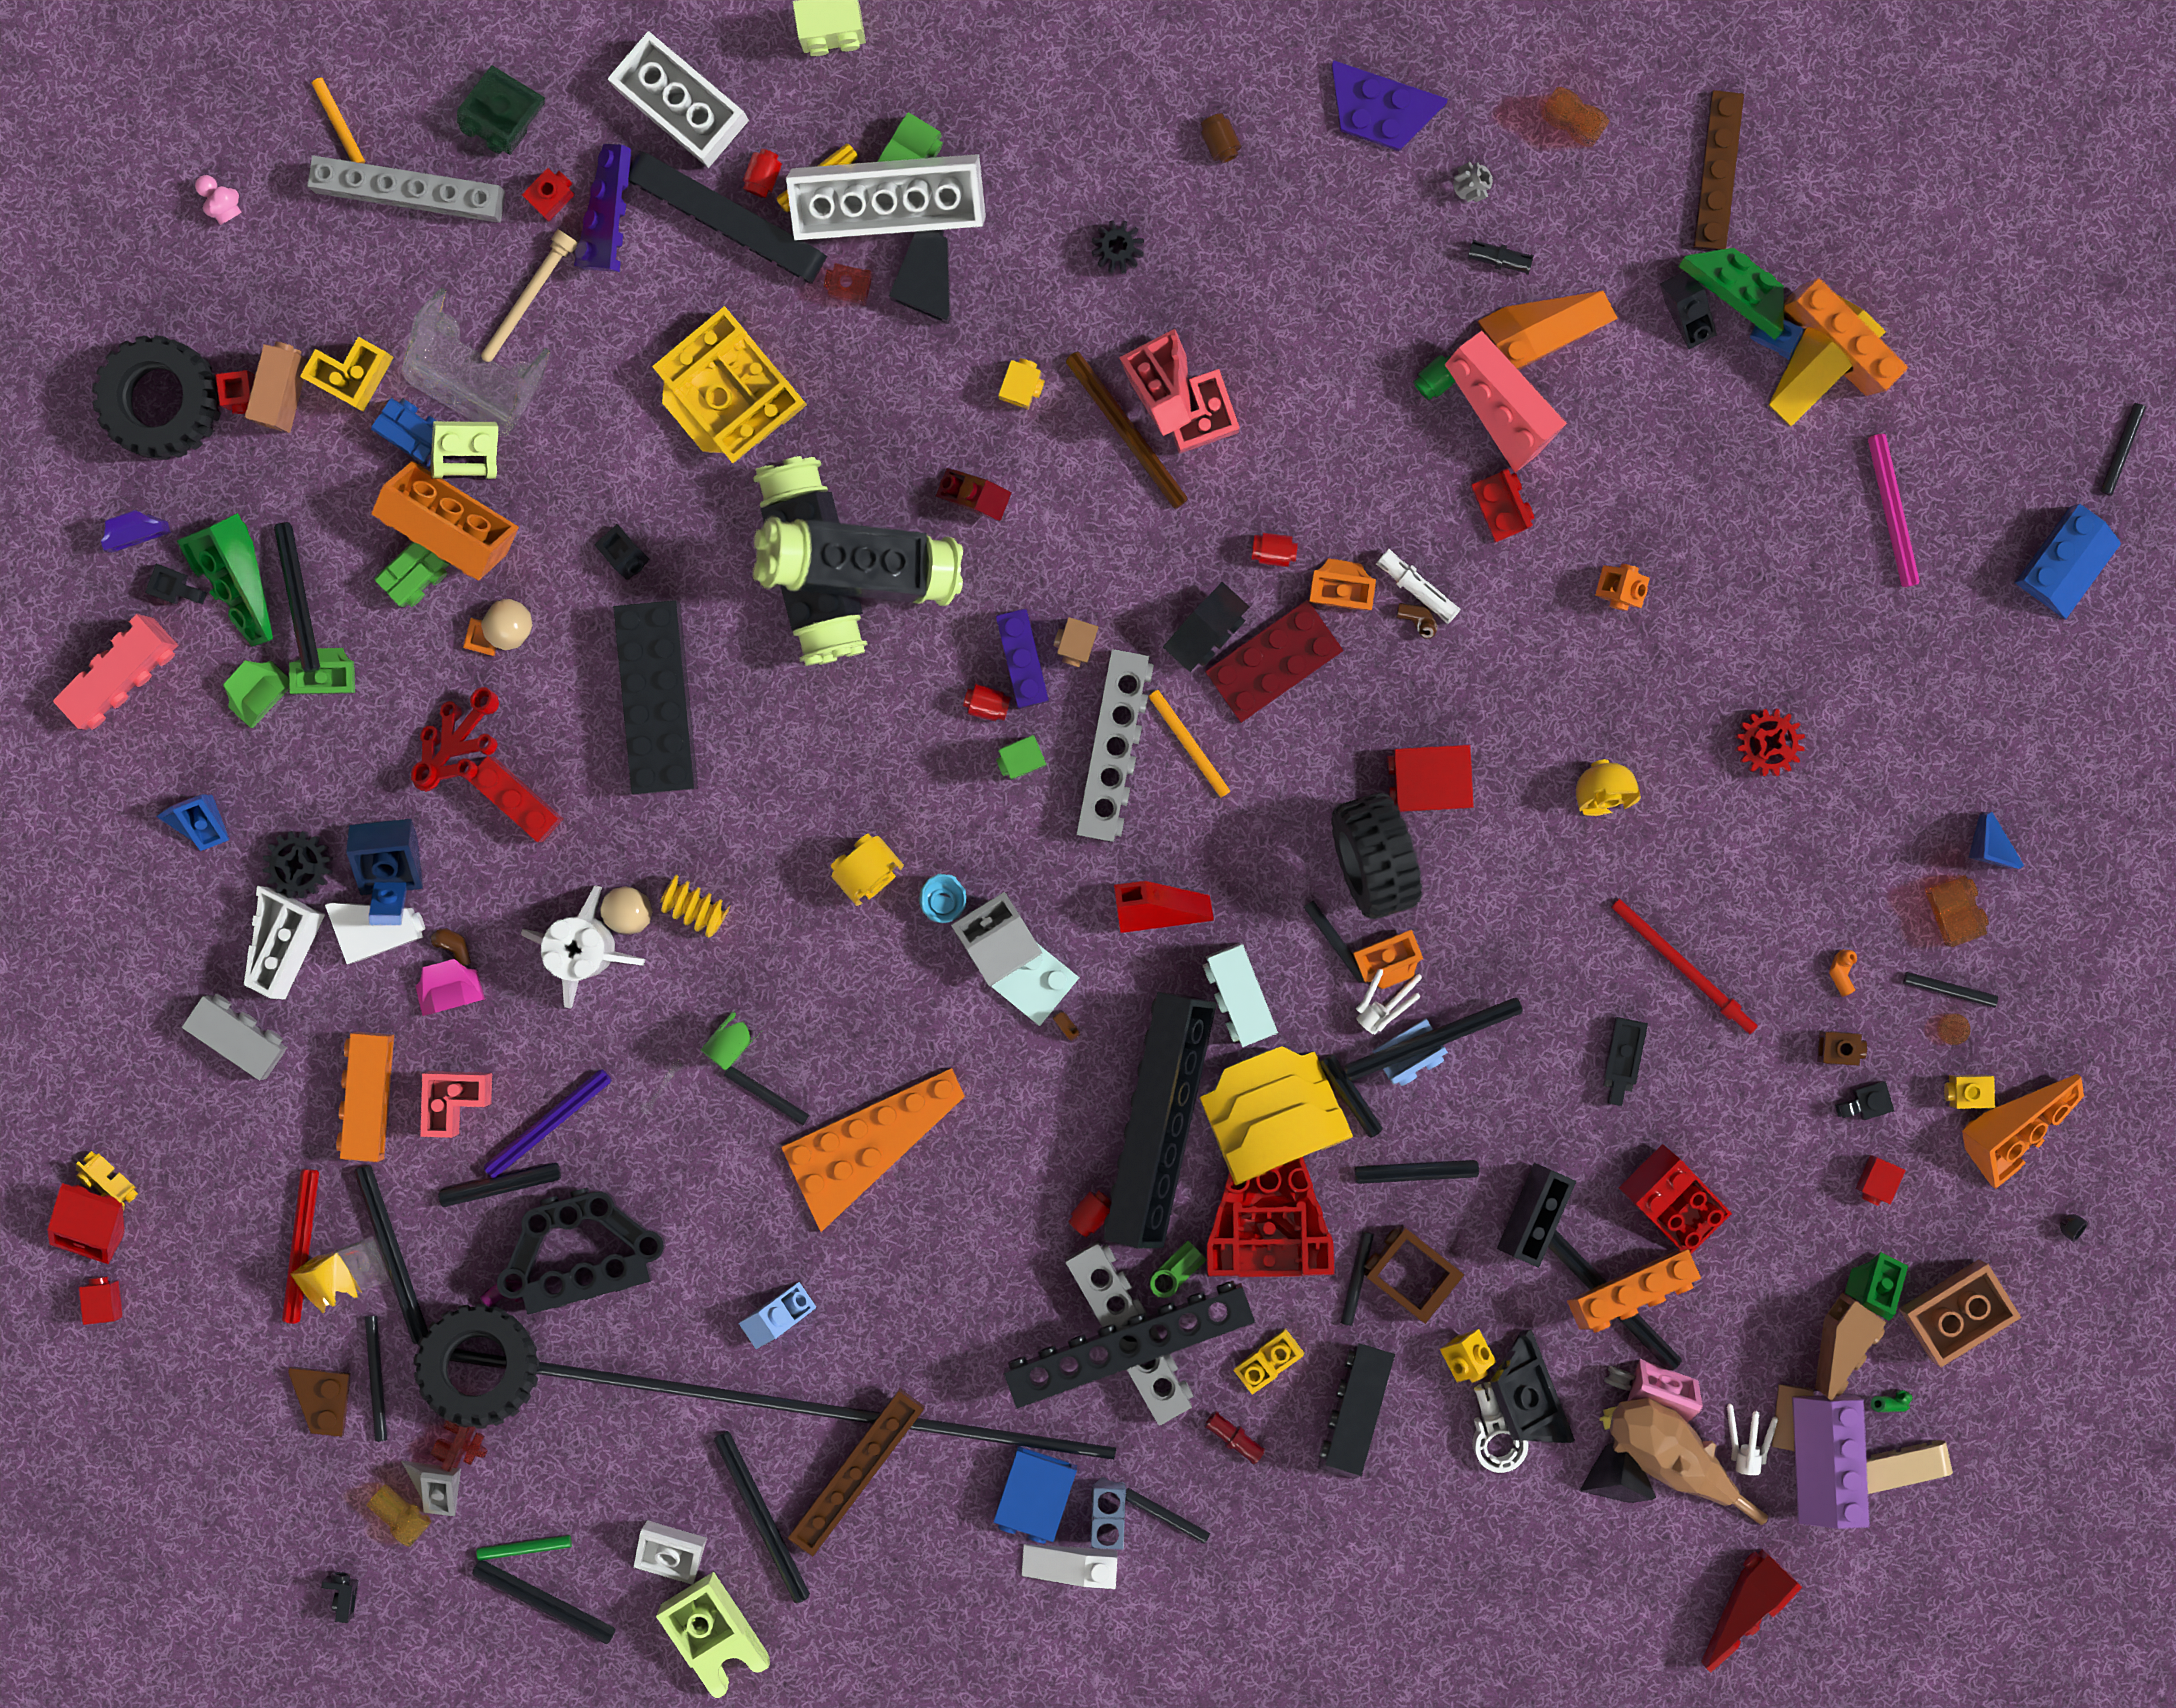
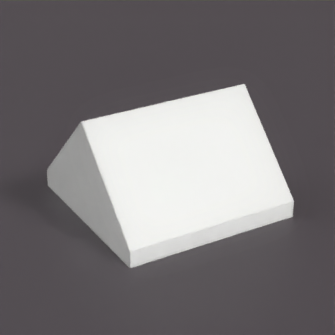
M647 1520L640 1532L634 1568L693 1585L707 1538Z

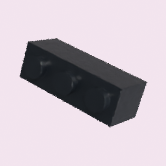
M1534 1163L1497 1249L1539 1268L1577 1181Z

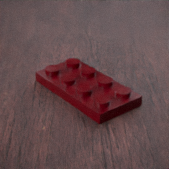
M1306 600L1205 671V673L1237 719L1242 723L1344 650L1309 600Z

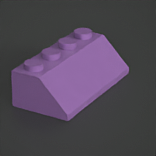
M1842 1394L1839 1397L1835 1396L1833 1400H1830L1825 1395L1792 1397L1798 1523L1836 1529L1869 1527L1864 1400L1856 1394Z

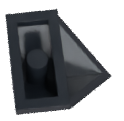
M1614 1443L1604 1447L1579 1490L1627 1503L1649 1501L1656 1498L1646 1472L1641 1469L1628 1452H1616L1613 1448Z

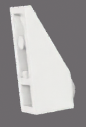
M1024 1544L1022 1576L1082 1587L1116 1588L1117 1550Z

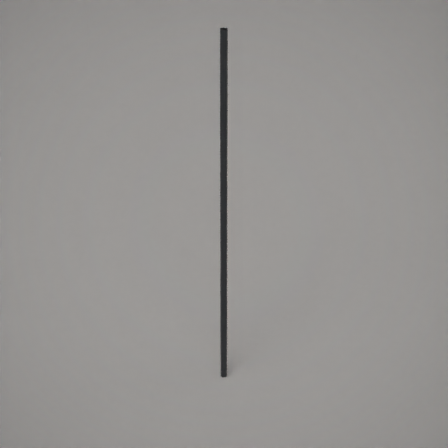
M455 1349L449 1360L506 1369V1357ZM539 1362L540 1369L536 1373L873 1424L881 1413ZM917 1418L910 1430L1115 1460L1116 1447L922 1418Z

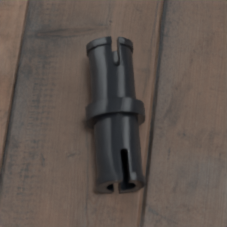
M1473 239L1468 256L1469 260L1472 259L1495 265L1494 269L1501 270V267L1526 273V275H1529L1534 258L1532 254L1529 255L1507 249V245L1501 244V247L1476 241L1475 239Z

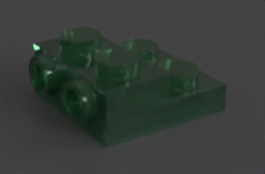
M491 65L457 109V123L459 124V129L469 137L477 135L486 140V145L491 151L497 154H501L504 151L511 155L527 134L528 125L544 106L545 97Z

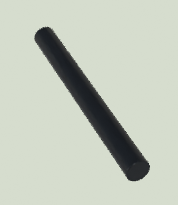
M371 1315L364 1318L374 1437L376 1442L388 1439L377 1315Z

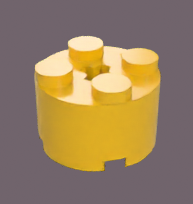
M869 833L855 843L856 849L850 855H841L830 866L834 870L831 875L832 879L856 906L863 904L859 900L861 897L866 895L868 899H871L896 877L892 872L896 866L900 870L904 866L879 836L872 838Z

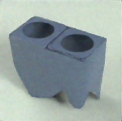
M1103 1477L1093 1484L1091 1491L1093 1506L1091 1548L1123 1549L1125 1483H1115ZM1105 1492H1113L1120 1499V1507L1113 1514H1105L1098 1507V1499ZM1107 1523L1114 1525L1119 1531L1117 1542L1098 1541V1528Z

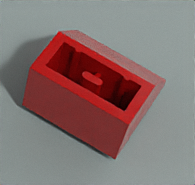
M62 1183L47 1229L49 1245L109 1265L125 1233L123 1204L112 1196H100L89 1192L82 1186H70Z

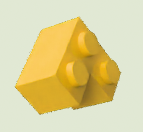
M358 337L343 364L315 349L300 377L364 412L394 357Z

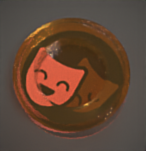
M1947 1014L1938 1022V1036L1947 1044H1962L1970 1035V1024L1960 1014Z

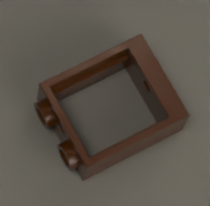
M1404 1225L1399 1230L1394 1227L1384 1239V1243L1387 1245L1381 1253L1374 1252L1365 1263L1364 1267L1367 1268L1365 1276L1426 1324L1463 1278L1464 1273ZM1406 1239L1446 1270L1418 1307L1378 1276Z

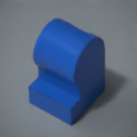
M1784 320V330L1776 340L1756 325L1749 337L1753 341L1778 352L1779 355L1790 360L1801 339L1803 328Z

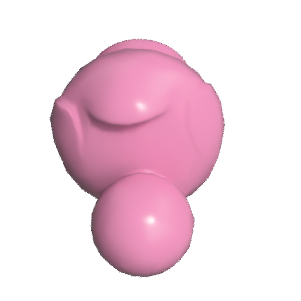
M209 175L200 176L196 180V191L199 195L207 198L203 205V211L206 215L216 218L221 225L242 213L237 206L239 194L235 189L222 186L217 187L216 180Z

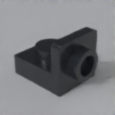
M618 524L594 544L611 566L626 580L638 574L650 561L648 556L639 549Z
M333 1572L321 1584V1588L339 1590V1593L336 1592L334 1594L332 1611L336 1612L335 1622L348 1623L354 1617L359 1582L358 1579H351V1575L345 1572Z

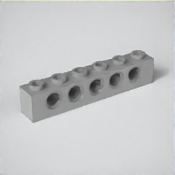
M313 155L307 185L308 188L317 194L501 223L505 191L499 185Z
M1115 649L1111 651L1077 835L1114 842L1115 836L1121 837L1125 818L1119 817L1120 806H1127L1130 787H1125L1124 785L1126 775H1133L1136 757L1130 756L1132 743L1139 744L1142 726L1136 725L1138 712L1145 714L1148 695L1142 694L1144 682H1151L1154 664L1148 663L1149 656ZM1124 676H1131L1136 680L1137 688L1130 694L1123 693L1119 689L1118 683ZM1126 707L1130 711L1131 719L1128 723L1120 725L1113 720L1112 714L1116 708ZM1115 737L1122 739L1125 743L1124 752L1117 756L1110 754L1107 750L1108 741ZM1107 768H1113L1119 774V781L1114 786H1106L1101 781V774ZM1101 799H1108L1113 804V812L1108 817H1100L1095 812V805Z
M1099 1240L1067 1257L1066 1264L1102 1327L1115 1324L1117 1328L1128 1324L1127 1319L1134 1315L1145 1313L1146 1316L1147 1313L1140 1300L1136 1299L1133 1301L1127 1291L1132 1287L1123 1271L1117 1273L1112 1265L1116 1258L1108 1244L1102 1246ZM1097 1269H1104L1108 1272L1109 1279L1104 1284H1097L1091 1278L1092 1273ZM1119 1296L1124 1300L1125 1305L1120 1311H1112L1108 1308L1107 1301L1111 1297ZM1153 1325L1149 1330L1150 1336L1154 1339H1161ZM1123 1336L1119 1344L1125 1350H1132L1136 1347L1137 1340L1136 1338ZM1170 1354L1156 1358L1151 1365L1145 1366L1140 1364L1127 1369L1159 1426L1192 1408L1189 1399L1194 1397L1186 1381L1179 1382L1174 1371L1178 1370V1367ZM1160 1378H1166L1171 1382V1388L1167 1392L1160 1393L1153 1387L1155 1381Z

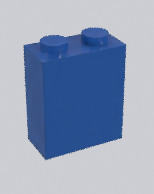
M1018 1446L993 1523L999 1524L998 1528L1008 1533L1016 1534V1531L1027 1533L1030 1540L1045 1544L1046 1540L1054 1542L1077 1472V1465Z

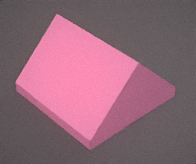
M1639 1359L1634 1374L1636 1377L1632 1382L1628 1401L1650 1398L1667 1408L1675 1410L1687 1423L1701 1411L1703 1405L1698 1380Z

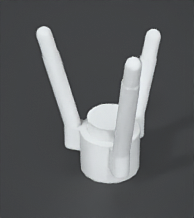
M1378 969L1363 1001L1356 1008L1360 1012L1356 1018L1357 1021L1374 1035L1378 1031L1381 1032L1390 1021L1420 998L1419 993H1415L1389 1013L1421 980L1422 976L1420 974H1417L1383 1007L1376 1001L1372 1005L1369 1004L1383 974V970Z
M1728 1404V1423L1732 1445L1731 1460L1736 1461L1735 1470L1745 1475H1759L1762 1464H1766L1767 1453L1778 1418H1772L1760 1451V1447L1756 1446L1759 1412L1754 1411L1749 1444H1743L1741 1449H1739L1733 1405Z

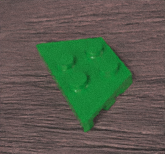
M1735 248L1686 255L1680 263L1679 267L1774 340L1784 330V285L1777 281L1772 274L1765 272L1752 262L1747 255L1740 253Z

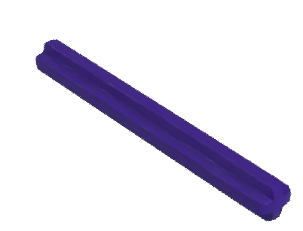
M603 1069L597 1071L484 1165L487 1174L492 1178L500 1175L610 1084L612 1080L607 1072Z

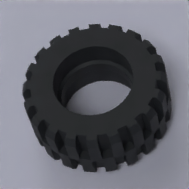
M144 335L136 337V342L134 343L126 340L119 344L121 350L118 353L113 351L108 353L105 357L109 361L106 367L99 365L96 372L101 377L99 383H93L92 392L97 394V400L92 401L93 410L100 414V417L97 419L99 425L108 431L107 436L113 442L120 444L122 448L150 459L153 457L159 460H169L170 456L180 458L187 455L188 449H198L203 445L200 441L203 436L210 437L214 432V429L210 428L213 420L219 422L221 412L216 410L217 404L220 403L216 388V375L211 372L212 366L194 349L174 339L171 340L158 335L149 338ZM156 369H166L177 375L181 381L183 388L182 405L176 416L168 423L158 427L146 426L136 418L133 412L132 394L138 381L148 372Z
M1378 792L1338 804L1332 812V835L1345 882L1358 909L1367 918L1379 919L1415 907L1422 898L1421 872L1411 835L1407 830V825L1400 814L1398 806L1394 804V800L1389 795Z
M477 1303L475 1307H470L468 1304L458 1306V1310L455 1312L448 1310L441 1314L442 1319L439 1322L435 1323L433 1321L427 1327L430 1331L426 1337L421 1336L417 1344L420 1347L419 1353L414 1355L413 1363L416 1365L414 1378L415 1382L419 1385V1393L422 1398L442 1418L465 1428L470 1426L476 1429H483L491 1424L497 1426L504 1423L503 1419L508 1416L514 1417L520 1412L518 1408L523 1403H528L532 1397L530 1392L533 1387L536 1388L538 1382L536 1373L540 1368L539 1359L536 1355L537 1348L528 1331L514 1316L509 1315L503 1309L496 1306L491 1308L487 1304ZM475 1337H485L495 1341L505 1354L506 1370L504 1376L494 1389L483 1395L471 1396L463 1394L452 1385L449 1379L447 1369L450 1357L454 1350L466 1340Z

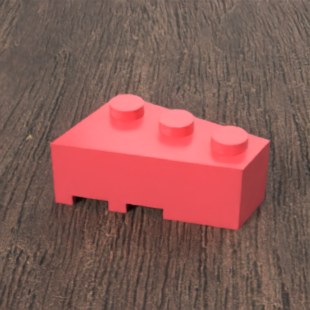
M1176 329L1119 357L1132 387L1163 436L1191 422L1187 357Z

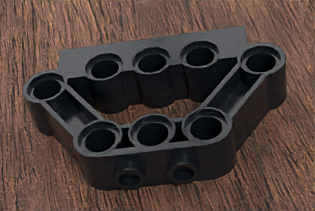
M587 1187L570 1192L571 1199L559 1201L558 1196L539 1200L541 1207L527 1211L522 1218L521 1235L507 1269L503 1270L498 1276L497 1288L504 1297L510 1299L523 1297L526 1312L529 1315L651 1282L653 1279L648 1263L660 1258L664 1253L666 1245L663 1236L658 1231L645 1228L616 1205L614 1197L605 1191L590 1193ZM597 1198L604 1199L608 1204L607 1213L603 1216L596 1215L592 1210V1203ZM566 1206H571L577 1211V1220L573 1224H567L561 1218V1212ZM536 1214L542 1215L547 1221L546 1229L543 1232H536L531 1227V1219ZM590 1218L600 1222L635 1251V1254L630 1256L613 1253L605 1257L602 1263L596 1265L589 1261L581 1262L575 1265L571 1272L567 1273L561 1270H551L545 1273L540 1280L533 1282L530 1280V1275L544 1241L554 1227L559 1226L565 1230L574 1229L580 1226L584 1219ZM645 1237H652L656 1240L658 1248L654 1254L648 1255L642 1251L641 1242ZM617 1259L623 1263L624 1271L621 1276L615 1277L608 1272L607 1265L610 1260ZM581 1267L589 1268L593 1273V1280L589 1285L581 1284L577 1279V1272ZM511 1273L518 1274L522 1279V1286L518 1291H513L507 1286L506 1280ZM550 1276H557L561 1279L562 1289L559 1293H552L547 1289L546 1282Z

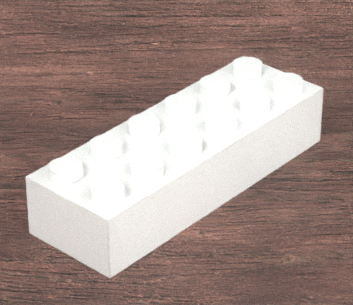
M979 154L792 168L786 177L794 240L981 227L986 217Z

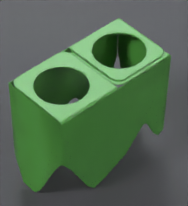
M736 1012L731 1013L701 1048L703 1053L724 1070L732 1066L753 1042L752 1040L750 1041L748 1028L743 1022H738L723 1029L735 1018Z

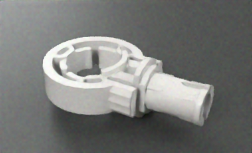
M1490 1382L1484 1383L1485 1390L1479 1384L1474 1390L1477 1394L1481 1417L1486 1430L1484 1431L1480 1418H1475L1474 1422L1477 1430L1473 1436L1474 1453L1480 1463L1488 1470L1498 1473L1509 1472L1517 1468L1524 1461L1528 1452V1441H1520V1448L1519 1441H1513L1515 1447L1519 1448L1518 1452L1515 1448H1512L1504 1456L1495 1457L1489 1454L1487 1451L1488 1441L1497 1434L1505 1433L1510 1435L1507 1425H1505L1504 1417ZM1483 1449L1486 1456L1489 1457L1492 1462H1489L1486 1459H1484L1481 1455L1480 1450Z

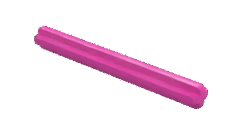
M1885 434L1873 435L1868 438V443L1902 587L1914 586L1919 584L1920 580L1887 437Z

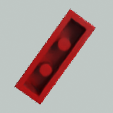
M487 756L478 766L475 777L468 780L536 842H544L563 821V818L494 756Z

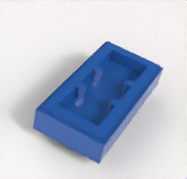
M374 882L369 910V925H402L407 893L406 882Z

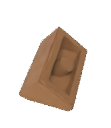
M1778 1384L1775 1417L1778 1418V1422L1772 1438V1447L1795 1451L1792 1397L1814 1396V1391L1811 1388Z

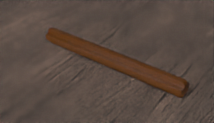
M1077 351L1071 354L1066 359V364L1173 508L1181 507L1188 500L1185 493L1081 353Z

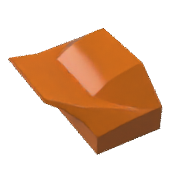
M1328 558L1320 569L1313 571L1309 602L1371 611L1376 579L1368 576L1362 564Z
M1412 929L1353 952L1364 982H1372L1377 970H1383L1378 983L1380 989H1385L1414 977L1417 963L1424 959Z

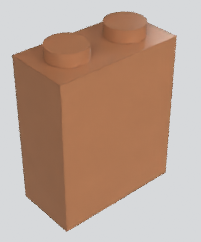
M275 341L274 347L266 344L263 345L245 415L246 419L260 426L287 433L291 432L304 378L300 376L309 361L301 356L302 351L294 349V346Z

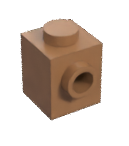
M1068 617L1065 630L1058 629L1053 645L1059 648L1057 654L1063 656L1062 662L1075 667H1080L1081 662L1088 664L1099 626Z

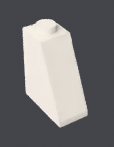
M339 902L325 905L347 964L361 961L423 938L421 931L425 930V925L420 913H414L413 908L404 907L402 925H369L370 905Z

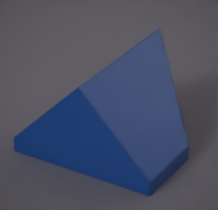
M198 795L172 805L156 816L192 840L200 851L229 840L213 795Z
M1983 812L1980 814L1968 858L2010 869L2022 868L2024 866L2023 862L1993 812Z

